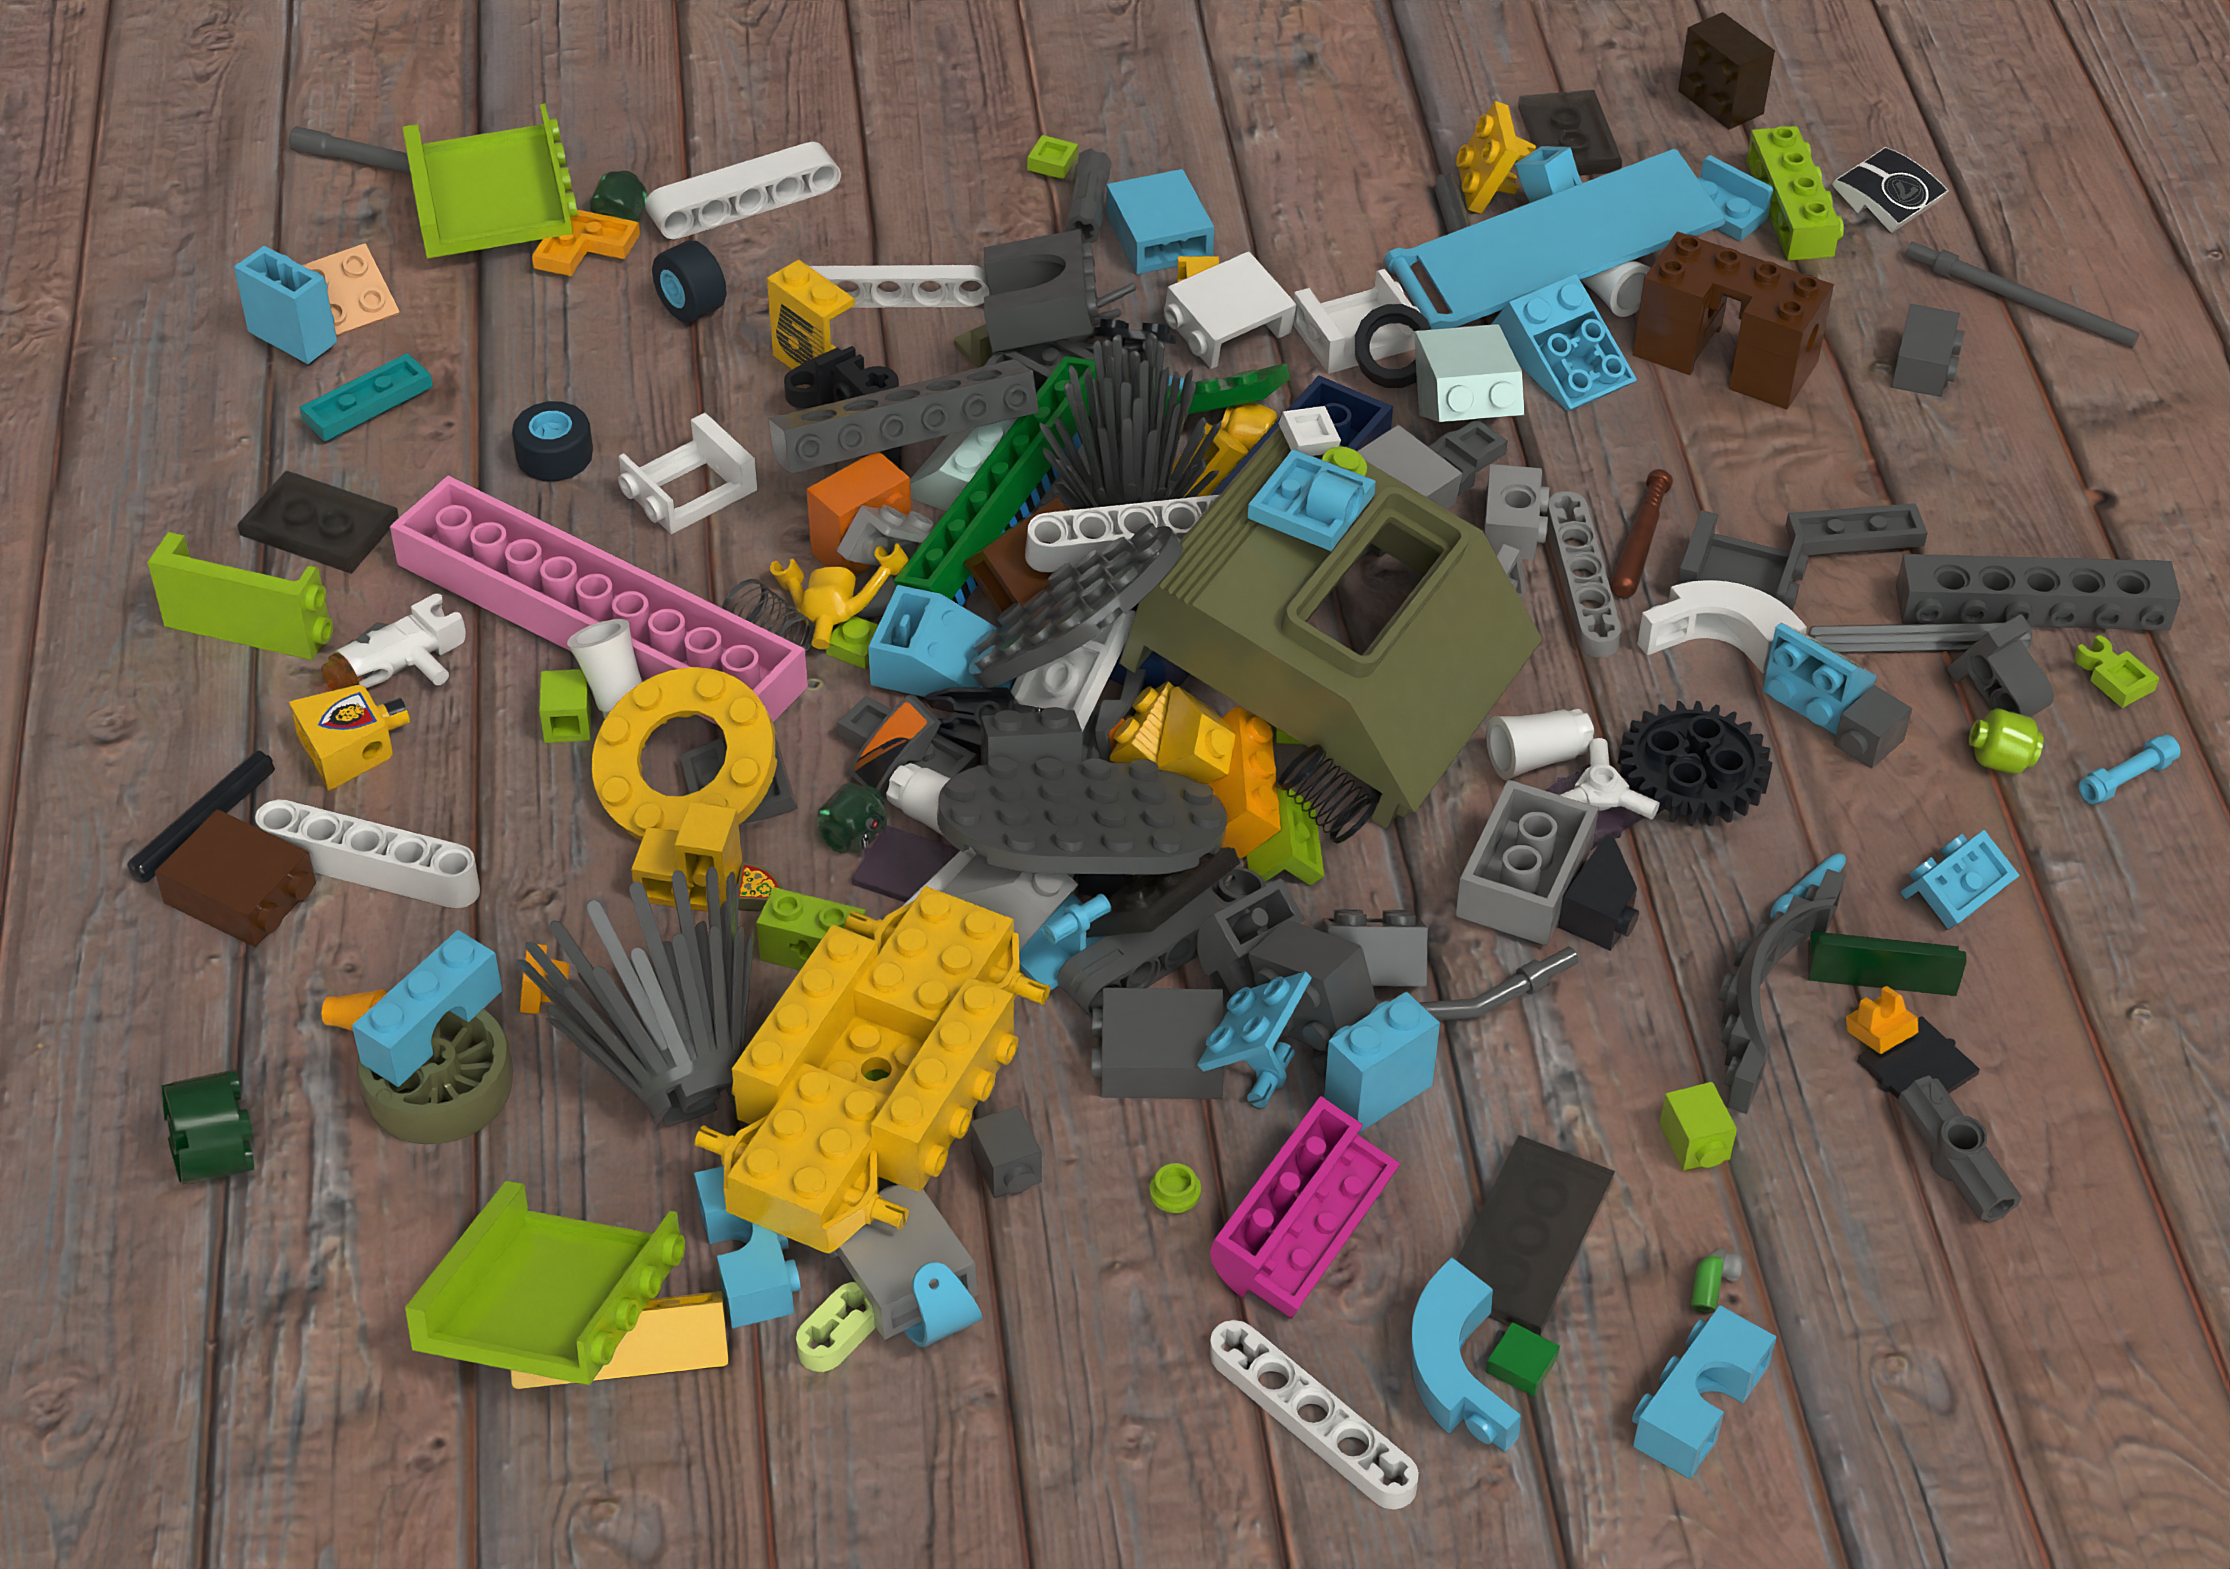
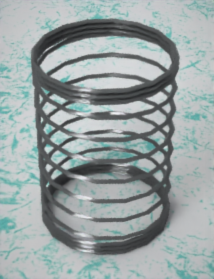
M757 579L742 581L729 592L722 605L724 610L727 609L730 600L740 589L752 583L760 584V587L751 589L742 595L735 603L731 613H733L736 605L745 595L761 588V593L750 599L741 609L738 616L740 617L744 608L753 599L761 595L759 603L748 613L745 620L753 621V624H755L764 611L772 606L770 614L760 627L763 628L770 617L779 611L776 620L768 628V631H771L777 621L785 616L782 626L775 633L781 636L790 626L784 637L785 639L790 633L793 623L799 621L797 632L791 641L792 643L799 632L801 620H805V633L799 646H801L805 638L808 620L810 632L803 646L806 653L812 643L815 628L813 621L792 607ZM773 598V604L767 606V601ZM779 603V609L773 612L774 605ZM786 608V614L779 617L780 611ZM792 613V618L785 622L787 615Z

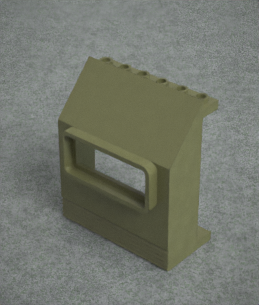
M1278 426L1182 538L1180 544L1183 546V551L1177 562L1153 590L1139 602L1119 664L1135 673L1154 651L1307 747L1315 744L1322 746L1323 751H1326L1325 758H1334L1333 763L1341 766L1344 770L1382 793L1371 821L1387 830L1397 815L1405 819L1410 811L1415 813L1543 639L1484 532L1367 461L1365 477L1376 481L1375 495L1332 551L1248 519V504L1291 452L1280 426ZM1315 455L1312 457L1322 460L1323 455ZM1371 543L1424 575V577L1365 653L1359 655L1308 624L1307 621Z

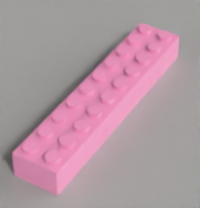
M449 475L390 526L397 565L569 651L571 650L567 645V641L579 630L606 620H627L642 681L657 674L679 668L702 667L722 671L736 677L752 689L766 707L773 722L808 687L805 648ZM698 715V716H700V717H702V718H704V719H706V720H708V721H710V722H712V723L718 725L717 722H715V721H713V720H711V719H709V718H707V717H705V716H703V715Z

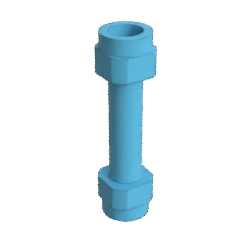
M2168 734L2156 736L2145 742L2141 753L2106 771L2101 767L2088 773L2087 777L2080 780L2079 791L2081 796L2089 804L2105 802L2114 797L2118 786L2150 768L2160 771L2172 765V762L2178 759L2181 754L2178 742Z

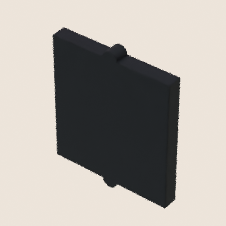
M1922 1016L1918 1018V1033L1882 1054L1870 1048L1858 1055L1857 1062L1881 1083V1090L1883 1092H1890L1897 1099H1899L1901 1092L1911 1086L1915 1080L1928 1075L1932 1079H1939L1946 1091L1950 1093L1976 1077L1980 1070L1955 1047L1956 1042L1954 1039L1944 1037Z

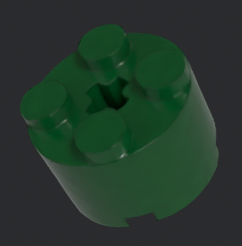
M236 1070L223 1071L161 1085L164 1120L168 1121L170 1137H168L170 1151L178 1180L182 1185L254 1170V1159L249 1140L253 1139L252 1127L247 1109L240 1110L237 1101L241 1099V1089Z

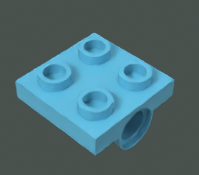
M1292 449L1248 504V519L1332 551L1375 495L1376 481Z

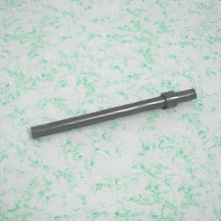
M1911 241L1906 250V257L1933 267V272L1950 278L1951 275L2131 348L2135 346L2140 333L1960 261L1959 255L1943 249L1941 252H1938Z

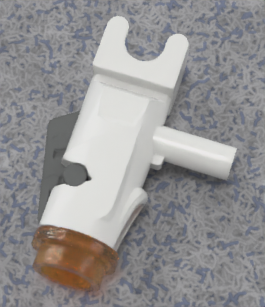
M433 594L412 605L411 615L392 624L375 623L357 639L351 640L344 647L334 651V654L329 656L328 662L321 666L323 678L331 691L355 685H362L368 688L388 680L392 675L405 667L415 664L435 685H441L448 679L449 672L430 653L435 651L441 656L464 643L466 631L462 615L454 612L444 616L442 595Z

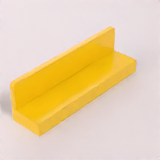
M723 1291L650 1299L639 1315L635 1328L626 1333L615 1349L611 1362L602 1367L593 1381L727 1365L728 1351ZM510 1370L512 1386L515 1389L574 1383Z

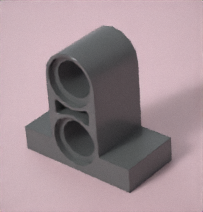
M2022 614L1989 631L1946 668L1955 683L1969 676L1992 710L2001 708L2031 717L2049 707L2053 702L2054 693L2050 682L2020 640L2022 636L2032 629Z

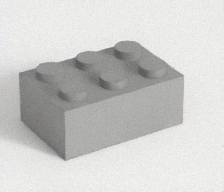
M1508 779L1460 878L1456 917L1548 946L1560 919L1563 896L1582 870L1593 846L1599 807Z

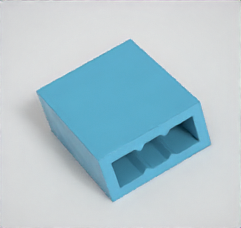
M1183 169L1106 184V216L1136 274L1175 267L1178 264V256H1213L1214 225Z

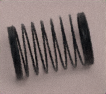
M1315 744L1303 751L1289 764L1278 780V787L1281 790H1287V796L1294 797L1295 804H1302V811L1308 812L1309 818L1315 819L1316 825L1323 826V832L1330 833V839L1334 843L1339 844L1346 841L1362 828L1374 813L1377 804L1373 798H1369V794L1359 797L1362 787H1356L1352 790L1355 780H1349L1344 783L1348 773L1338 775L1341 766L1331 768L1334 758H1329L1323 762L1326 757V751H1323L1322 746ZM1316 752L1315 756L1301 768L1297 775L1284 784L1291 772L1304 759ZM1332 760L1323 774L1300 792L1307 780L1321 766ZM1339 767L1333 778L1321 790L1307 799L1315 786L1332 770ZM1346 774L1342 783L1326 799L1314 806L1323 792L1339 777ZM1305 779L1296 794L1289 795L1290 789ZM1353 782L1350 789L1337 803L1320 814L1326 804L1340 789ZM1309 788H1311L1305 796L1303 802H1296V798L1298 795L1304 793ZM1360 789L1354 800L1342 812L1327 821L1333 811L1346 797ZM1367 796L1366 799H1364V800L1360 801L1359 803H1357L1355 806H1353V807L1346 813V811H1347L1353 804H1355V803H1356L1358 800H1360L1361 798ZM1316 797L1310 809H1303L1304 803ZM1323 804L1317 816L1311 817V810ZM1370 804L1368 810L1359 821L1347 832L1337 837L1342 827L1355 817L1363 807ZM1331 810L1324 823L1318 824V817ZM1338 818L1332 829L1325 831V825Z

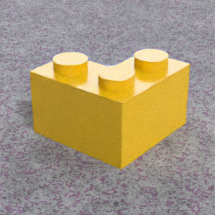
M689 802L679 831L646 828L631 872L633 882L643 884L649 903L676 907L672 875L675 871L680 870L686 878L691 910L708 912L705 877L710 867H714L717 871L720 907L726 902L727 877L733 871L735 874V885L738 884L742 865L737 809L716 804L709 805Z

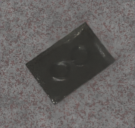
M1595 90L1519 96L1518 109L1529 139L1536 146V149L1541 146L1571 147L1579 176L1611 173L1622 169V158Z
M286 470L239 521L237 526L240 536L352 574L387 534L390 526L399 519L397 508Z
M1221 848L1216 855L1207 853L1199 858L1198 866L1187 870L1165 874H1139L1107 898L1111 906V912L1090 922V929L1086 931V938L1152 932L1240 864L1235 848Z

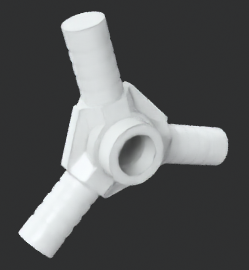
M1602 738L1591 740L1589 742L1591 767L1585 770L1575 784L1574 789L1560 794V796L1599 807L1600 811L1622 806L1649 819H1653L1660 803L1630 790L1629 785L1616 769L1609 765L1607 741Z

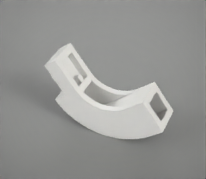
M1693 581L1672 586L1668 603L1654 606L1650 610L1642 612L1637 645L1646 655H1650L1692 639H1717L1739 648L1762 673H1765L1767 671L1775 627L1780 623H1784L1805 634L1807 627L1786 605L1760 590L1727 581Z

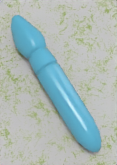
M1841 853L1831 855L1797 883L1788 894H1783L1779 897L1771 909L1770 918L1773 920L1777 911L1786 913L1793 896L1805 899L1811 884L1820 886L1827 869L1840 872L1846 864L1845 855Z

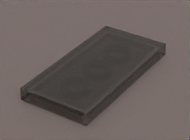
M1518 1135L1456 1260L1493 1289L1492 1309L1488 1318L1509 1326L1513 1322L1541 1336L1613 1183L1614 1170Z

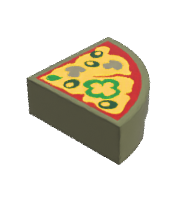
M742 862L738 882V910L762 911L773 888L783 889L778 878L764 867Z

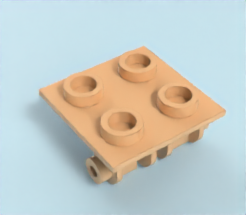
M366 243L302 265L311 271L318 272L325 278L328 286L327 293L330 308L334 317L336 336L400 314Z

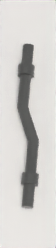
M1568 946L1541 962L1534 959L1516 970L1517 975L1475 998L1419 1002V1004L1438 1021L1479 1018L1525 992L1533 994L1548 986L1550 978L1576 965L1579 962L1578 956L1573 948ZM1326 1051L1311 1059L1315 1071L1320 1076L1326 1074L1328 1052Z

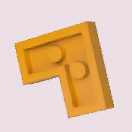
M577 209L578 216L570 218L573 234L542 239L532 255L533 268L572 276L587 252L625 259L640 236L639 222Z

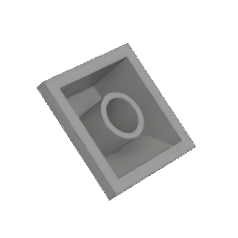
M976 854L941 892L1014 919V932L1019 934V952L1059 910L1079 885L1068 874L1031 873L1010 870L986 863L987 857Z

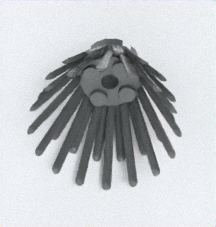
M710 867L706 872L709 934L705 921L698 922L694 927L684 873L680 870L673 873L672 886L681 933H676L673 936L672 943L670 941L662 942L643 884L633 882L630 885L629 892L658 980L644 949L640 947L634 948L631 951V959H629L600 902L595 899L587 902V912L648 1033L608 971L601 966L592 967L561 922L554 920L550 923L551 932L579 971L580 979L630 1050L536 943L526 942V949L548 974L545 976L547 981L529 962L517 959L524 973L555 1004L547 1005V1009L556 1019L546 1018V1020L635 1097L646 1104L653 1123L656 1125L659 1124L661 1119H663L665 1126L691 1121L718 1110L715 1102L720 1099L721 1095L719 1092L726 1089L731 1102L735 1100V1096L732 1095V1067L745 1048L754 933L747 939L744 952L745 930L742 925L738 927L739 884L735 885V874L733 871L727 877L726 902L721 907L719 905L717 871L714 867Z

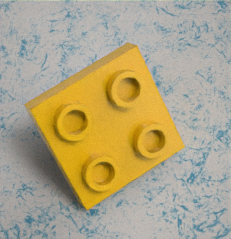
M1497 101L1492 103L1486 114H1482L1479 117L1475 132L1468 143L1461 146L1456 157V165L1459 169L1467 209L1479 214L1483 213L1496 191L1516 194L1519 189V185L1514 183L1517 176L1509 171L1516 161H1520L1536 149L1534 144L1515 135L1509 106Z

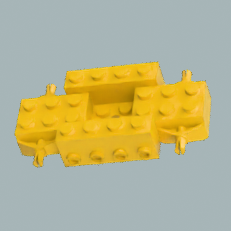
M924 886L914 901L886 915L883 920H875L852 910L846 919L845 929L832 924L732 1067V1095L735 1096L737 1119L750 1125L738 1131L735 1136H727L703 1125L700 1128L701 1131H698L695 1137L696 1147H701L721 1155L722 1165H724L723 1188L726 1212L827 1254L838 1249L839 1246L843 1245L865 1224L870 1225L874 1218L897 1227L899 1230L904 1227L903 1224H906L909 1217V1208H904L882 1199V1196L878 1194V1177L921 1192L931 1176H939L947 1161L948 1149L955 1138L961 1139L966 1134L972 1119V1111L979 1100L985 1102L994 1087L995 1074L1002 1064L1008 1065L1016 1053L1019 1042L1018 1037L1014 1035V1000L1016 996L1026 998L1042 1006L1049 997L1050 985L1024 977V974L1020 972L1019 934L1014 932V919ZM872 1070H883L890 1074L887 1078L878 1081H871L864 1077L867 1072Z

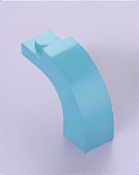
M1541 146L1515 163L1522 187L1530 203L1583 183L1579 177L1571 147Z
M1451 1257L1428 1282L1415 1309L1411 1342L1413 1379L1424 1406L1434 1420L1448 1434L1464 1419L1468 1430L1479 1441L1485 1444L1492 1442L1502 1451L1506 1452L1519 1438L1521 1414L1480 1383L1469 1372L1460 1353L1467 1338L1491 1314L1493 1289Z

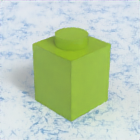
M582 669L541 671L539 712L544 743L591 741L592 697L590 686Z
M1713 1082L1665 1093L1659 1125L1682 1170L1686 1171L1698 1167L1711 1168L1721 1164L1723 1161L1730 1160L1737 1127Z

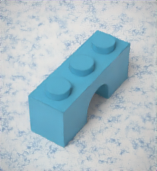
M455 931L352 1025L361 1064L397 1087L403 1084L434 1055L431 1045L432 1034L437 1023L446 1012L451 1011L469 1022L502 992L495 952L463 932Z
M724 1166L695 1172L697 1200L709 1244L726 1240H738L746 1243L743 1248L737 1251L717 1256L720 1286L723 1291L732 1329L794 1314L792 1292L800 1291L801 1286L794 1259L785 1261L782 1250L789 1248L787 1237L726 1212L723 1188Z
M1719 1305L1708 1322L1700 1319L1693 1327L1687 1339L1686 1347L1688 1350L1681 1359L1673 1356L1664 1368L1659 1380V1384L1662 1386L1655 1396L1649 1393L1645 1394L1639 1402L1632 1417V1422L1637 1424L1633 1447L1686 1478L1691 1479L1717 1442L1724 1411L1705 1401L1700 1394L1709 1391L1721 1392L1744 1403L1770 1365L1777 1336Z

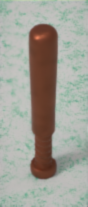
M1653 470L1646 479V486L1648 487L1643 505L1638 508L1610 584L1611 590L1618 597H1631L1638 588L1660 517L1659 508L1664 494L1670 491L1673 484L1672 476L1665 470Z

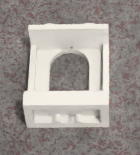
M706 413L691 419L693 441L641 467H638L624 453L619 455L621 475L618 476V482L622 492L627 498H634L644 508L648 518L654 523H660L671 535L757 491L755 458ZM705 463L727 482L675 509L673 499L660 488V486Z

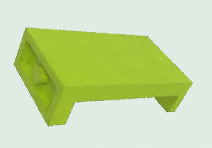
M172 532L166 534L147 562L164 627L312 661L321 646L327 644L332 636L333 621L329 618L325 601L326 589L322 585L318 567L308 565L300 579L292 581L190 558L185 535Z

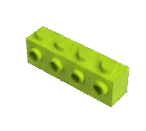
M1779 126L1776 128L1751 130L1746 162L1752 177L1773 188L1769 218L1787 261L1834 257L1837 241L1843 238V220L1834 211L1831 192L1829 190L1826 191L1824 188L1820 167L1815 166L1813 163L1809 142H1804L1798 126Z

